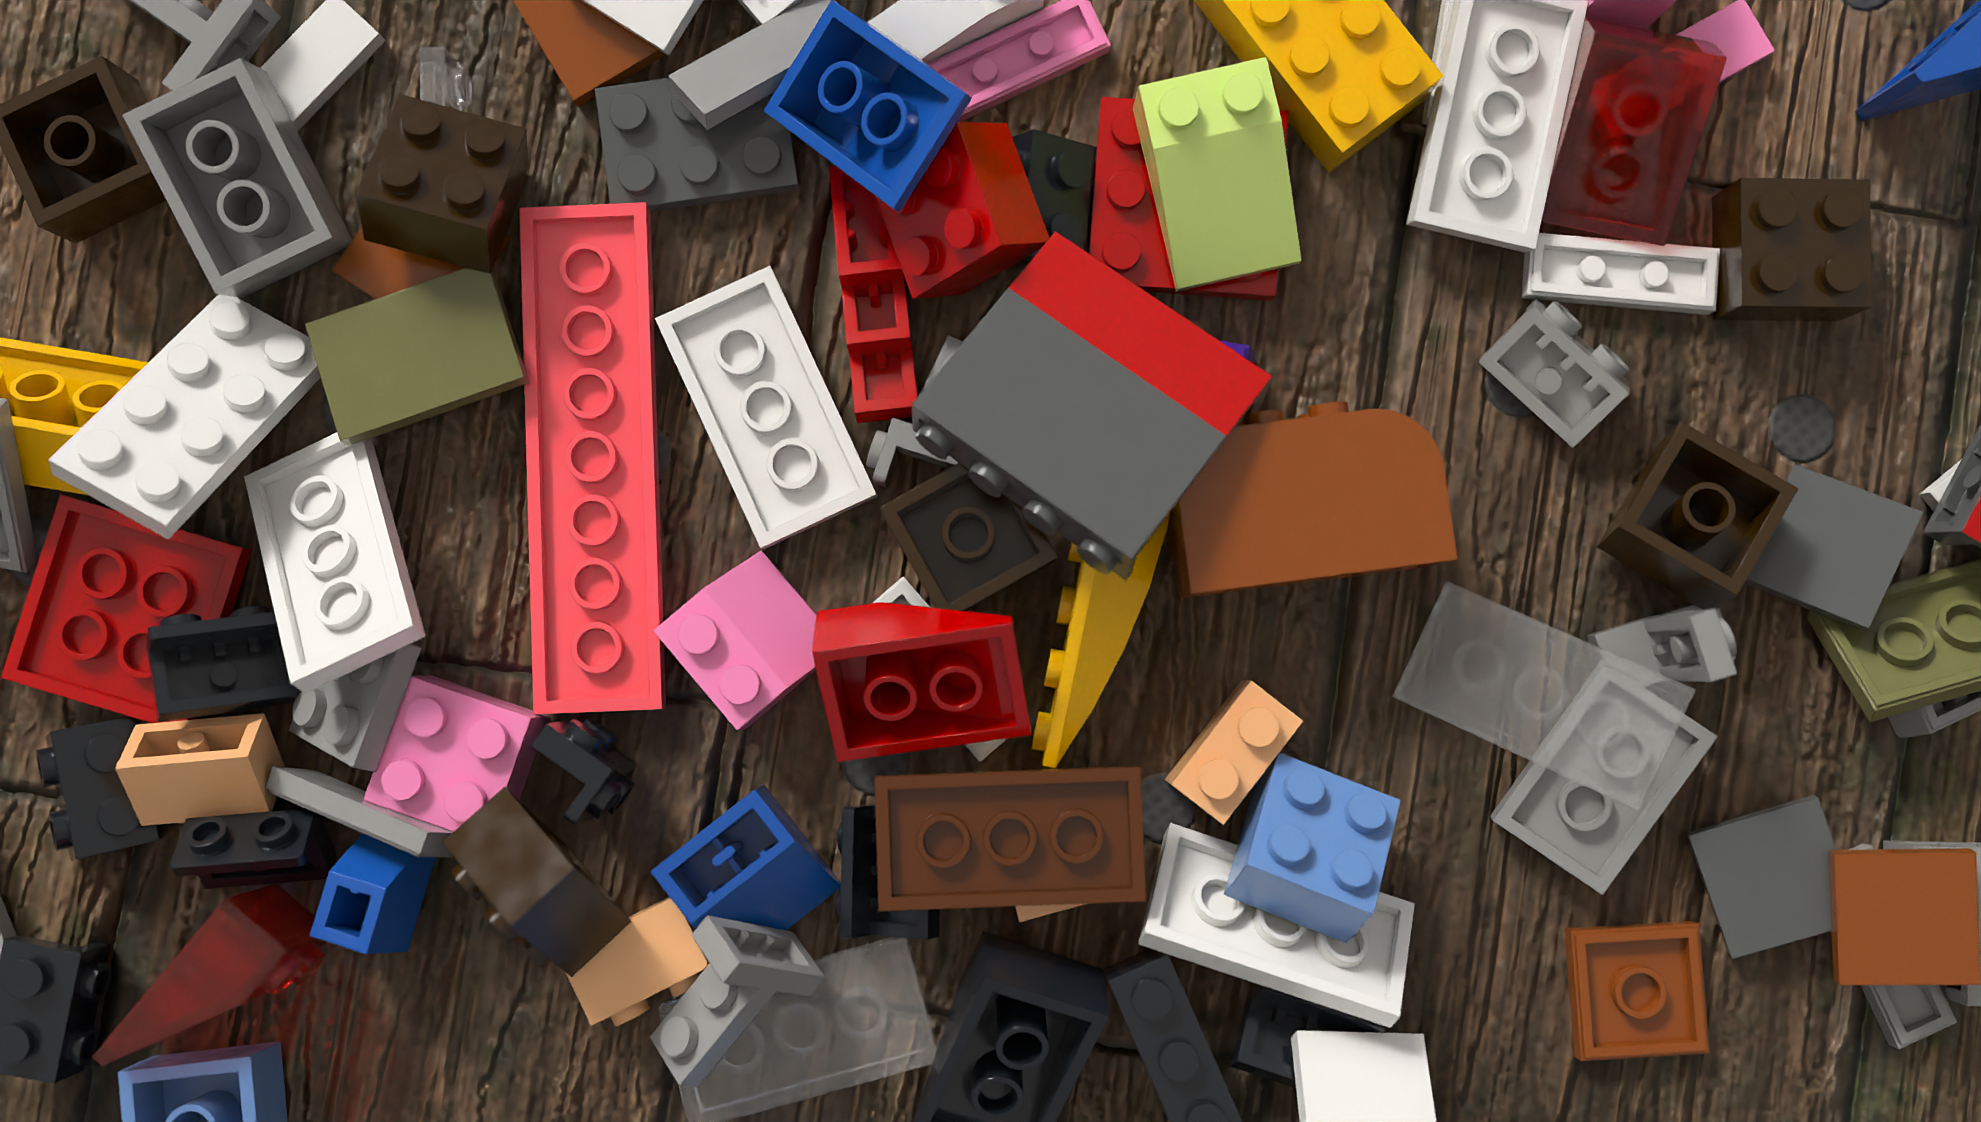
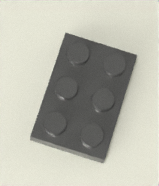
M669 78L595 88L610 204L646 202L650 207V212L799 191L800 185L792 132L764 112L774 93L707 130L671 92Z

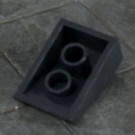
M983 931L959 981L913 1122H1056L1109 1018L1103 969Z

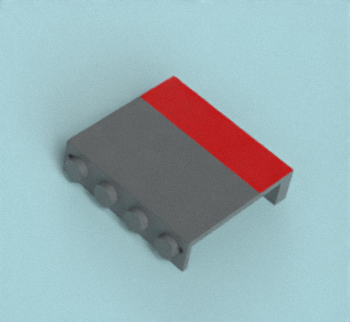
M1055 231L911 404L913 431L916 432L915 437L919 444L929 453L942 460H946L950 456L969 470L968 475L971 480L984 492L997 498L1004 494L1021 506L1024 517L1035 528L1050 536L1058 532L1078 546L1077 553L1089 566L1103 574H1109L1113 571L1127 581L1133 572L1136 556L1237 424L1243 419L1244 415L1256 412L1261 406L1272 376Z

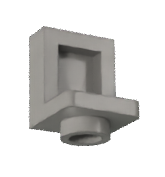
M892 418L887 433L880 430L876 431L868 453L866 466L875 469L872 478L874 483L888 488L899 454L946 469L958 464V462L950 456L946 460L935 457L919 444L915 437L916 432L913 431V424Z

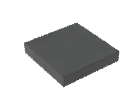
M1794 464L1786 481L1799 489L1745 584L1867 632L1924 512Z
M1814 795L1685 833L1725 947L1732 959L1832 931L1828 850L1837 849L1818 797Z

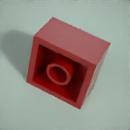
M957 122L900 212L875 196L912 299L963 295L1041 249L1050 238L1007 123Z

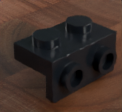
M1035 129L1013 136V141L1049 237L1056 231L1086 251L1097 147ZM1039 250L1020 261L1029 263Z
M266 606L244 607L231 612L229 617L202 620V617L196 614L175 615L163 619L158 626L148 628L146 649L157 722L294 703L298 696L297 688L290 683L275 612H271L270 608Z
M123 717L51 731L46 736L47 748L36 750L42 786L45 788L55 785L60 811L49 813L54 846L56 851L68 848L71 861L159 841L156 825L141 826L115 769L136 725L133 717Z
M586 718L583 723L574 719L572 721L547 723L531 745L586 784L563 816L573 825L593 818L599 820L606 812L613 815L624 803L635 786V783L628 777L637 763L614 747L619 740L615 734L590 718Z
M875 804L844 807L842 822L837 834L838 849L841 853V886L836 897V911L840 918V936L842 938L855 939L868 935L925 940L939 937L940 909L879 911Z
M309 809L186 818L170 866L176 876L198 875L204 889L327 879L329 871L337 863L338 859L319 814Z
M19 935L4 939L0 955V1074L55 1084L85 1069L86 1065L92 1060L98 1046L99 1031L94 1027L98 1004L107 993L112 978V967L107 963L110 951L109 944L94 942L79 947Z
M1256 984L1247 994L1231 1067L1296 1088L1291 1037L1297 1030L1383 1033L1386 1026Z

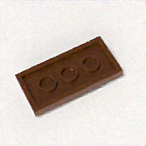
M1140 766L876 775L874 777L879 911L1146 901Z

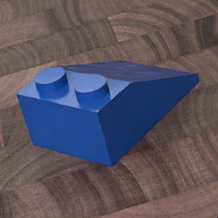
M831 0L765 107L764 112L891 208L900 212L972 97L876 27Z
M1981 0L1974 3L1854 111L1862 121L1981 89Z

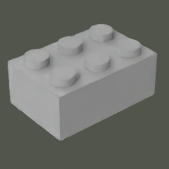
M239 58L122 115L215 294L243 298L347 248L351 243L352 238L267 71Z

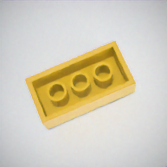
M1194 0L1241 62L1263 57L1267 58L1279 110L1289 111L1288 122L1328 173L1424 102L1444 77L1384 0Z

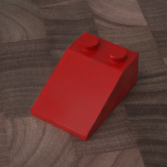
M885 602L816 612L812 655L837 762L1031 735V725L1012 616Z

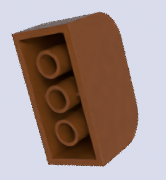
M1347 401L1308 407L1309 413L1300 415L1297 419L1284 420L1282 410H1267L1244 415V422L1237 424L1170 512L1168 526L1178 599L1423 568L1457 560L1444 463L1436 442L1422 425L1402 413L1387 409H1366L1349 412Z

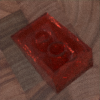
M1585 18L1541 222L1665 246L1727 60L1726 55L1710 41Z
M278 884L226 898L92 1058L103 1066L266 993L276 996L291 982H294L296 985L302 984L317 970L326 957L320 950L326 941L310 936L315 916Z

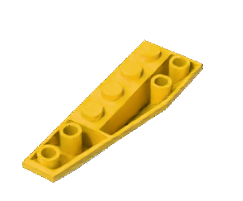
M1170 513L1136 556L1133 572L1127 581L1113 571L1109 574H1103L1089 566L1077 553L1078 546L1071 542L1068 561L1078 562L1079 568L1075 588L1062 587L1056 623L1067 625L1063 650L1052 648L1050 650L1044 679V686L1055 688L1051 712H1038L1031 748L1043 751L1042 766L1056 768L1092 712L1121 657L1150 588L1168 527Z

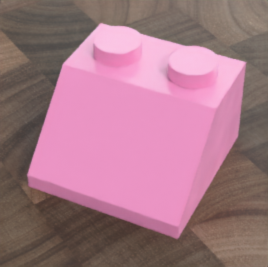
M762 550L704 587L653 630L736 730L746 729L816 670L812 655L816 613Z

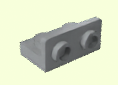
M1536 298L1527 307L1526 312L1480 358L1479 363L1573 448L1630 394L1629 381L1624 377L1629 368L1618 355L1604 344H1600L1594 350L1576 333L1582 325L1561 304L1553 301L1547 307Z

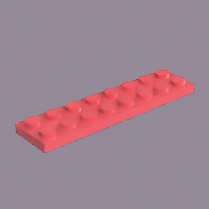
M646 202L519 208L524 367L530 382L524 385L533 714L666 709L664 643L653 631L663 623L650 207Z

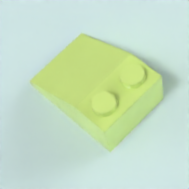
M1263 57L1138 86L1133 112L1176 292L1300 264L1302 260L1282 120L1267 58Z

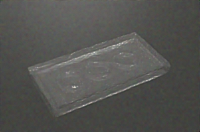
M1446 581L1392 697L1639 811L1694 695L1695 689Z
M891 937L813 959L825 978L810 996L776 991L698 1087L679 1086L687 1121L724 1122L932 1064L937 1050V1043L909 939ZM683 995L663 1000L658 1004L661 1021L666 1018Z

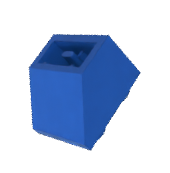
M765 785L754 789L650 871L689 923L696 929L708 915L787 930L841 886V882Z

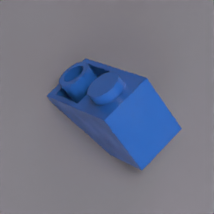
M362 833L329 871L310 936L364 954L408 952L436 857H418Z

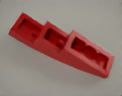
M836 165L829 166L838 273L842 288L846 343L850 358L856 421L858 424L892 420V418H911V404L916 400L918 394L905 277L875 195Z

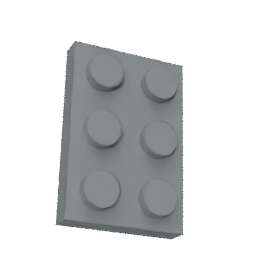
M1601 660L1490 817L1495 823L1603 895L1718 736L1607 662Z

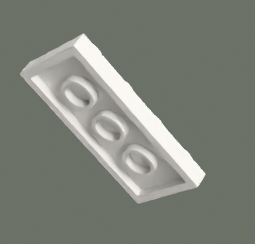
M1454 0L1439 70L1444 77L1435 88L1406 225L1524 253L1535 250L1588 1Z
M771 266L655 318L761 549L764 550L878 497Z
M218 294L49 459L52 474L169 540L321 378L309 337L237 297Z
M336 432L244 476L289 679L292 685L306 694L425 637L372 438L347 446L339 440Z
M1170 823L1163 837L1139 945L1386 1027H1392L1400 1017L1415 903L1379 892L1374 915L1347 943H1344L1223 895L1238 845Z

